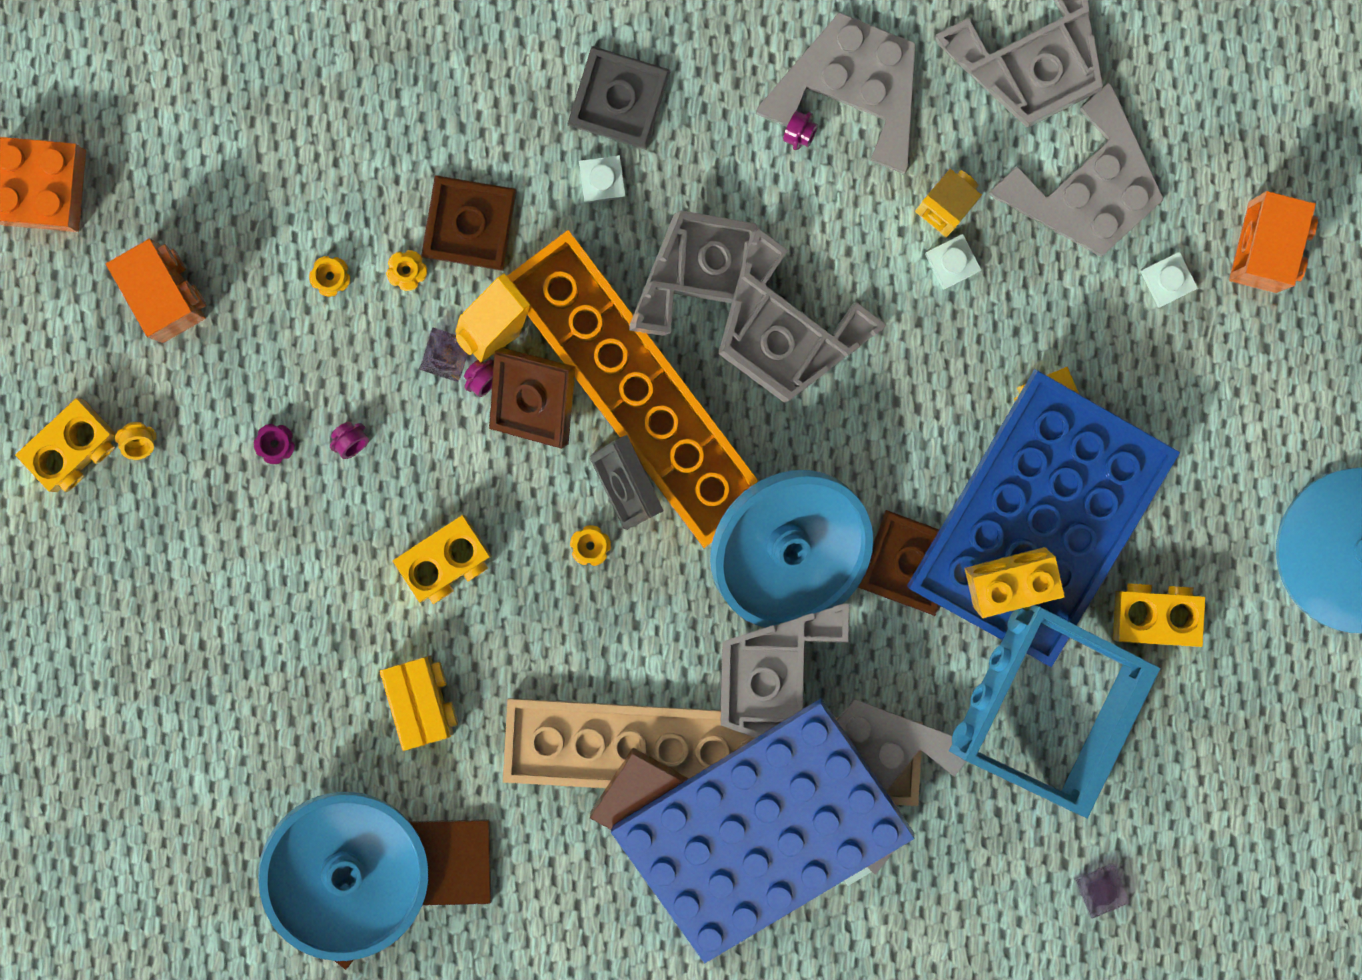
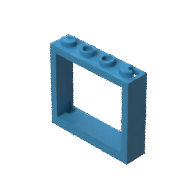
M1036 605L1014 610L1009 617L1008 630L1000 646L990 656L989 669L982 683L972 693L971 706L963 722L953 732L952 745L949 752L1088 819L1161 668ZM1040 624L1122 664L1061 791L979 752Z

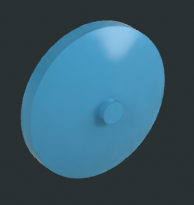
M1362 468L1335 471L1316 479L1306 486L1287 508L1281 520L1276 540V559L1279 574L1286 591L1294 603L1318 623L1349 633H1362Z
M791 470L771 475L745 490L734 500L721 518L711 545L710 564L713 580L719 593L733 611L746 621L765 628L843 604L854 593L867 571L873 549L871 521L859 498L844 483L828 474L813 470Z
M334 792L320 795L305 801L291 810L280 820L268 837L258 868V886L262 905L270 923L278 934L301 952L316 958L332 961H349L368 957L397 941L408 930L419 914L428 885V863L425 850L410 822L401 812L387 802L374 796L357 792Z

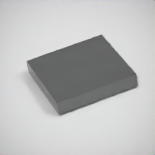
M591 46L567 125L646 150L671 72L670 69Z
M627 435L614 440L590 456L594 469L625 530L664 511Z

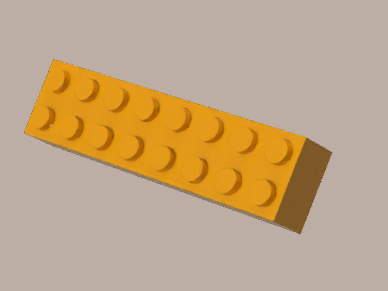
M567 230L507 275V277L529 302L528 317L562 362L575 366V379L620 438L625 435L628 436L643 469L702 547L705 548L712 543L716 528L729 506L745 490L759 481L647 333L629 331L633 314L570 231Z

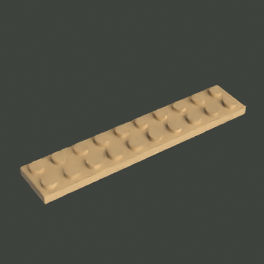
M508 698L503 783L606 788L632 748L690 779L755 738L721 726V710ZM921 750L917 752L886 791L895 805L918 806Z

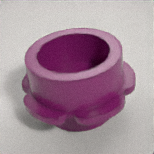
M795 111L787 125L783 141L793 145V150H799L802 145L809 147L815 137L818 124L812 122L813 114L811 112L805 115Z
M490 359L486 363H480L477 360L466 370L464 378L467 380L464 386L466 391H473L478 397H483L492 389L494 360Z
M351 422L341 424L331 434L333 440L330 444V449L338 453L342 459L354 457L369 443V438L364 433L365 426L362 423L353 425Z
M264 425L258 431V436L254 440V450L258 456L263 457L266 463L279 464L282 462V459L290 458L294 452L293 434L284 425ZM273 440L278 441V446L276 448H273L271 446V442Z

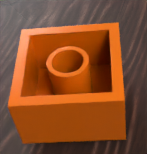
M0 137V225L79 232L86 150L76 143Z
M1269 191L1250 200L1229 281L1274 293L1295 286L1296 281L1301 282L1308 264V258L1303 256L1306 241L1313 239L1318 225V217L1313 215L1316 203Z
M149 238L105 263L148 338L165 343L206 319L201 310L207 306L204 298L194 284L190 286L186 280L184 281L180 273L186 270L185 265L174 249L170 250L166 244L160 245Z

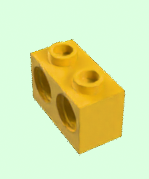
M75 398L18 451L15 456L49 492H59L61 489L64 492H68L84 478V475L80 472L91 461L95 464L100 463L114 450L115 447L111 443L115 440L116 433L85 400ZM89 423L94 430V437L88 445L83 446L77 439V431L81 425ZM57 451L63 457V467L58 473L52 474L47 468V459L51 453Z
M461 515L392 561L419 603L429 598L432 604H435L454 591L450 584L463 575L469 582L486 571L488 566L485 561L491 558L492 555L466 515ZM461 538L468 540L474 550L472 558L465 563L456 561L451 552L454 542ZM425 561L435 564L439 573L436 582L430 586L422 584L417 577V569Z
M1046 547L964 568L973 607L982 618L1065 597L1056 557Z
M1127 583V591H1115L1112 640L1118 642L1202 647L1205 597L1193 596L1194 587L1168 586V594L1152 593V585ZM1140 601L1147 608V617L1141 624L1135 625L1130 621L1128 611L1133 603ZM1178 604L1184 605L1188 611V620L1181 627H1175L1170 620L1171 610Z

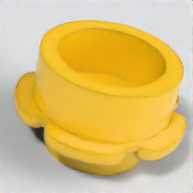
M407 250L405 253L398 251L388 260L387 278L393 286H400L401 290L411 291L416 289L418 283L423 282L427 276V266L422 263V257L416 251ZM405 266L410 267V272L408 274L403 273V268Z
M329 256L320 257L314 262V267L309 274L312 287L318 288L319 293L327 297L337 295L338 291H344L350 283V275L347 274L348 265L339 257H334L333 259ZM332 272L334 278L328 280L326 278L327 273Z
M130 422L122 429H119L115 435V442L119 443L118 448L121 454L132 460L148 457L154 450L153 441L157 439L155 430L152 427H146L141 422Z
M588 525L583 527L582 531H576L571 537L572 556L582 565L590 563L592 566L603 563L607 558V551L611 549L609 536L606 533H602L601 529L597 526ZM593 542L594 549H587V543Z

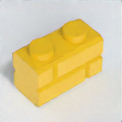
M429 655L380 670L403 751L454 735L452 727L458 725V720L453 703H445L440 687L446 686L447 683L440 661L433 663L432 657Z

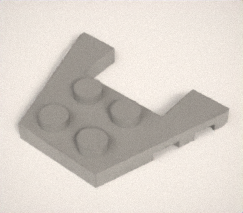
M1054 0L1063 18L992 54H988L969 18L936 34L935 40L953 60L1023 125L1029 128L1101 91L1103 87L1094 35H1092L1088 0Z
M838 13L757 108L756 115L787 127L792 115L799 107L805 90H812L885 120L870 161L905 174L908 167L915 43Z
M1109 83L1102 87L1101 91L1097 92L1079 109L1107 139V143L1052 194L1046 197L1018 166L989 192L996 200L1020 211V213L1044 224L1056 233L1100 257L1107 253L1164 200L1115 91Z
M682 210L674 213L630 322L629 331L662 336L670 334L673 294L732 303L750 236L757 229L756 223Z
M758 228L753 231L748 242L718 354L785 403L819 379L846 356L857 350L871 337L882 331L886 324L859 303L851 305L833 334L828 333L766 286L767 281L788 250Z
M840 604L830 609L814 614L811 613L798 617V619L722 641L721 726L757 738L804 709L805 642L849 643L850 605Z
M853 699L837 719L842 729L847 730V736L885 791L888 790L919 750H922L954 777L967 762L949 752L952 745V735L857 699ZM894 851L868 866L870 871L876 875Z

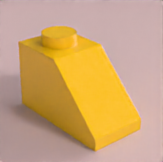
M950 168L924 198L915 212L947 238L982 196L976 190L979 184L966 172L959 170L958 173H955Z
M505 273L497 277L460 315L455 330L456 339L461 348L469 355L474 354L480 363L495 354L496 350L505 347L520 336L530 308L529 302Z

